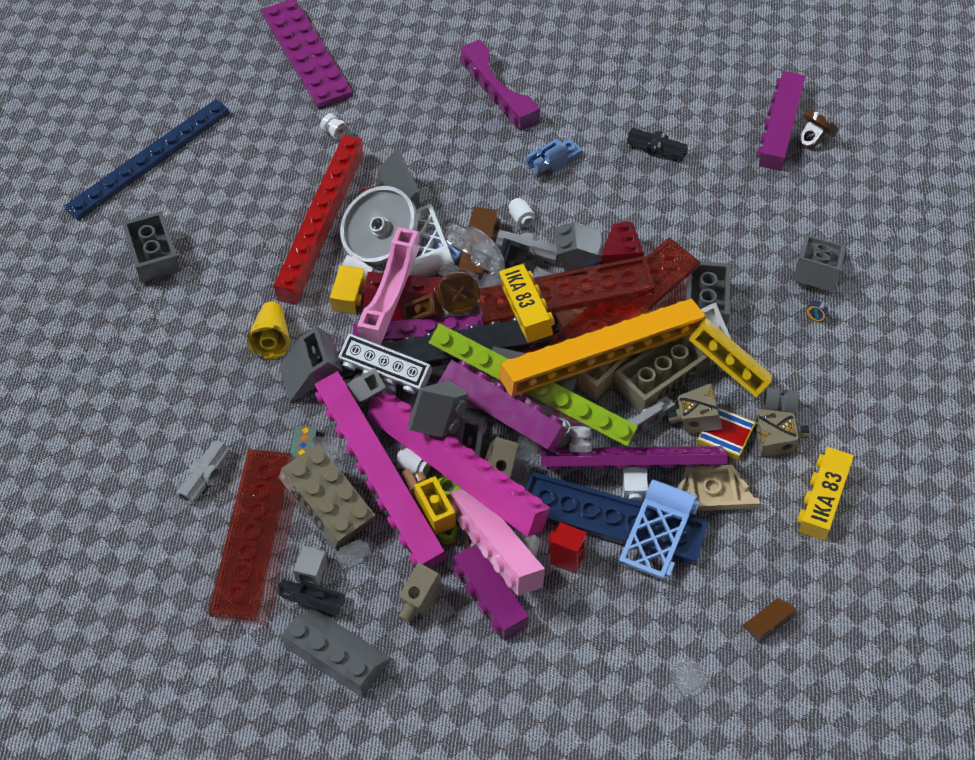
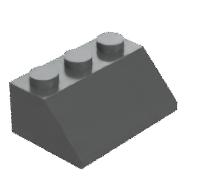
M397 149L378 168L376 184L379 186L395 187L403 191L412 200L416 209L421 208L419 190L400 150Z

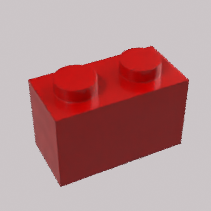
M560 522L557 530L553 529L548 539V543H551L548 548L550 564L576 574L585 556L587 532Z

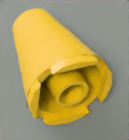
M273 301L262 305L247 335L248 349L256 356L257 354L263 355L264 359L279 358L285 355L286 350L290 347V336L282 306Z

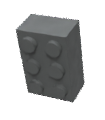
M162 211L122 222L141 283L181 272Z
M688 260L685 301L692 299L700 309L716 303L727 328L731 264Z

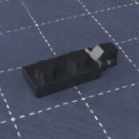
M282 579L279 583V596L336 616L345 603V594L304 580L300 583H295Z

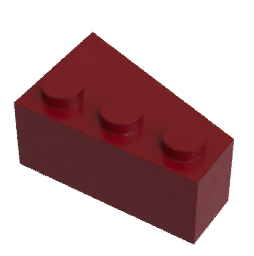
M622 221L618 224H612L601 255V278L642 275L644 252L634 223Z

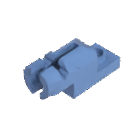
M556 138L543 147H539L536 152L533 151L525 157V163L529 170L535 167L533 174L544 172L547 169L553 174L580 157L582 149L570 138L563 143Z

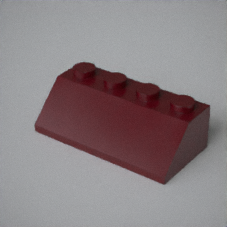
M367 273L363 310L376 295L384 273ZM409 275L391 321L404 320L403 304L430 293H435L437 296V287L442 278Z

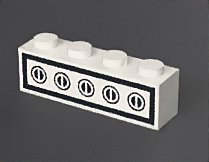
M348 334L338 357L343 363L342 366L355 371V368L363 371V374L375 368L380 378H383L384 383L391 386L401 385L403 390L411 394L418 392L419 388L426 387L433 370L430 364L352 334Z

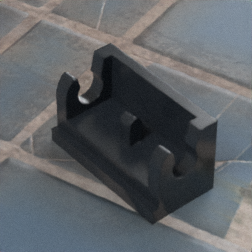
M504 238L491 278L501 281L499 271L525 264L531 246Z

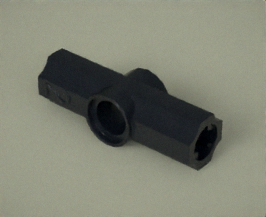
M631 128L627 138V144L646 149L650 156L656 158L665 155L684 161L688 150L687 144L669 139L667 134L662 131H655L652 134Z

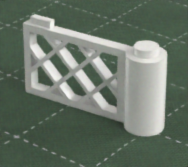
M430 203L416 209L418 224L424 225L422 230L418 232L419 243L422 238L429 239L426 247L420 246L419 250L423 252L421 256L415 258L409 275L432 277L455 267V262L432 204ZM430 212L427 221L420 219L423 214ZM429 227L436 228L433 235L425 234ZM435 241L443 245L440 248L431 249Z

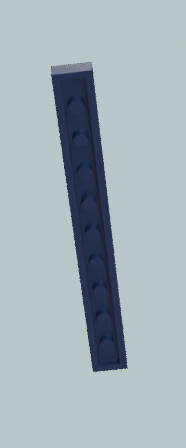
M217 99L213 100L65 204V211L77 221L81 220L230 114L229 108Z

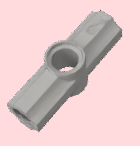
M499 230L495 248L501 249L504 238L531 246L526 260L535 258L555 264L557 257L556 244L540 241L537 236L531 233L518 235Z
M219 440L213 441L202 458L196 459L192 463L188 473L189 476L176 493L177 497L184 503L194 505L207 485L211 486L215 483L219 475V468L231 453L230 448L225 443Z

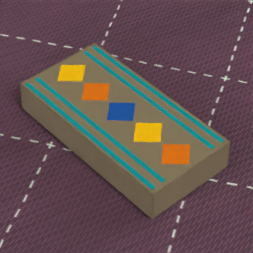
M295 426L289 463L316 446L317 427Z

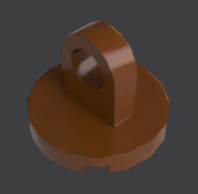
M808 109L802 115L808 121V124L803 129L800 140L808 148L816 147L826 134L835 137L839 132L838 127L833 122L829 124L823 115L814 110ZM815 134L812 141H806L808 135Z
M453 271L445 275L437 287L439 304L446 311L454 315L471 311L480 298V288L477 281L470 274L463 271Z

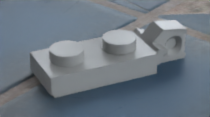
M665 396L657 400V403L653 406L646 407L636 417L629 418L627 421L638 426L631 441L662 422V417L668 414L667 411L675 410V403Z

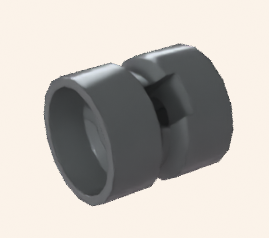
M767 387L763 410L791 412L796 417L799 392L785 390L781 393L777 388Z

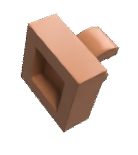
M409 468L401 471L405 486L415 500L414 485L427 479L423 472L413 476Z

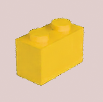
M340 265L330 295L332 311L357 313L358 307L363 304L362 293L367 278L365 277V269Z
M436 476L415 484V499L434 535L456 527L455 511Z

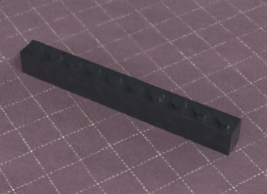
M512 318L508 322L493 321L485 326L471 325L467 329L462 330L451 329L490 350L494 346L523 352L554 345L553 335L527 343L516 318ZM434 332L417 338L408 336L400 341L386 340L381 344L383 347L430 364L431 367L449 365L451 360L456 363L460 362V359L429 343ZM342 366L343 371L339 373L342 379H353L357 374H363V371L357 368L353 371Z

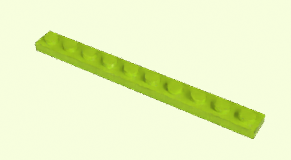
M440 323L429 341L433 346L499 379L501 363L508 360L504 356ZM554 382L525 392L531 397L626 446L629 445L638 428L637 425Z

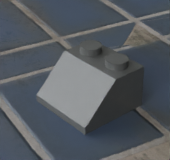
M576 222L563 224L555 228L557 255L565 272L601 261V255L604 250L601 230Z
M449 380L419 388L407 429L438 437L456 433L460 427L462 413L467 406L466 401L469 393Z

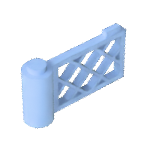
M653 479L623 549L619 563L662 580L665 576L670 577L675 565L671 560L687 520L691 514L695 515L700 503L696 501L697 496ZM647 507L656 510L659 518L647 521L645 516ZM671 517L682 520L680 526L672 530L669 529L665 521ZM662 521L666 532L654 536L650 526ZM647 527L651 538L639 542L636 536L637 531ZM669 536L672 546L661 551L657 540ZM654 542L658 552L646 557L641 546ZM636 548L639 549L642 559L632 561L626 558L629 551ZM661 557L664 564L661 572L651 568L648 561Z

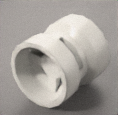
M332 113L327 114L320 124V128L324 132L330 133L331 137L336 140L341 139L346 134L348 128L344 121L338 120L337 116Z
M587 426L570 427L569 435L572 437V441L569 443V451L576 453L592 451V443L589 441V437L592 435V428Z

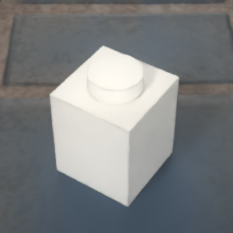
M629 467L623 469L622 487L624 498L644 502L648 490L647 468Z

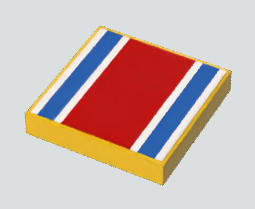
M718 407L722 429L702 431L697 439V444L702 446H722L727 456L739 460L756 422Z

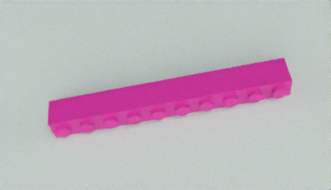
M337 371L315 383L314 385L318 390L315 393L320 405L325 403L328 409L325 410V413L330 422L335 421L338 425L334 429L341 440L346 439L348 444L345 445V448L350 457L356 456L358 462L355 465L361 475H367L369 480L365 482L371 493L376 492L379 498L376 501L382 512L387 510L390 517L386 519L393 530H399L401 535L397 538L402 547L410 549L412 554L408 557L413 566L415 567L419 562L431 569L447 560L448 558L339 372Z
M384 391L372 396L367 419L525 536L529 537L543 531L550 507L543 503L540 498L533 496L522 485L508 478L507 474L500 472L490 462L475 454L472 449L465 447L457 438L450 435L438 437L407 429L413 408L408 403L397 398L394 393Z

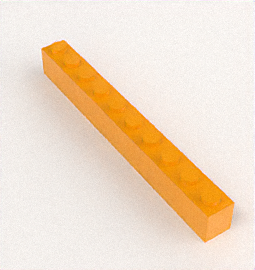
M692 299L680 301L674 305L624 320L615 325L606 326L600 330L585 333L573 339H567L564 342L526 353L514 359H508L500 365L499 379L511 397L689 336L704 321L706 316Z

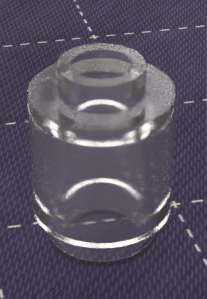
M358 539L339 548V551L334 554L342 570L346 568L350 570L369 561L371 550L366 541L362 543Z

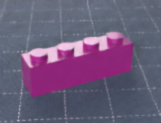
M476 544L453 556L454 566L452 570L457 579L464 581L466 592L471 598L474 597L477 600V607L483 616H488L491 621L490 626L496 635L500 634L503 640H506L529 627L528 614L500 574L495 571L492 563L483 556Z

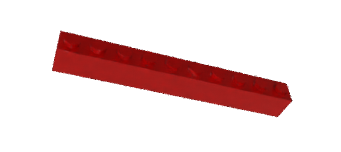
M347 135L342 136L275 281L274 289L277 301L297 305L364 155L361 138Z

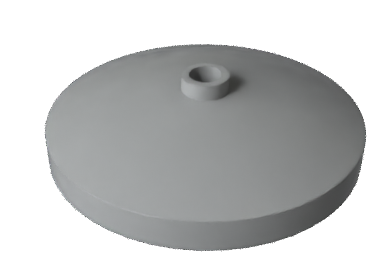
M378 186L361 193L348 206L341 221L340 237L345 250L351 256H356L368 265L387 263L391 243L397 228L417 230L418 214L416 207L403 191L395 187Z

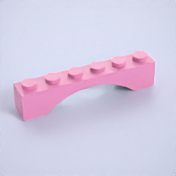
M397 228L391 243L387 265L380 286L371 303L364 308L357 328L360 338L381 345L420 248L418 231Z

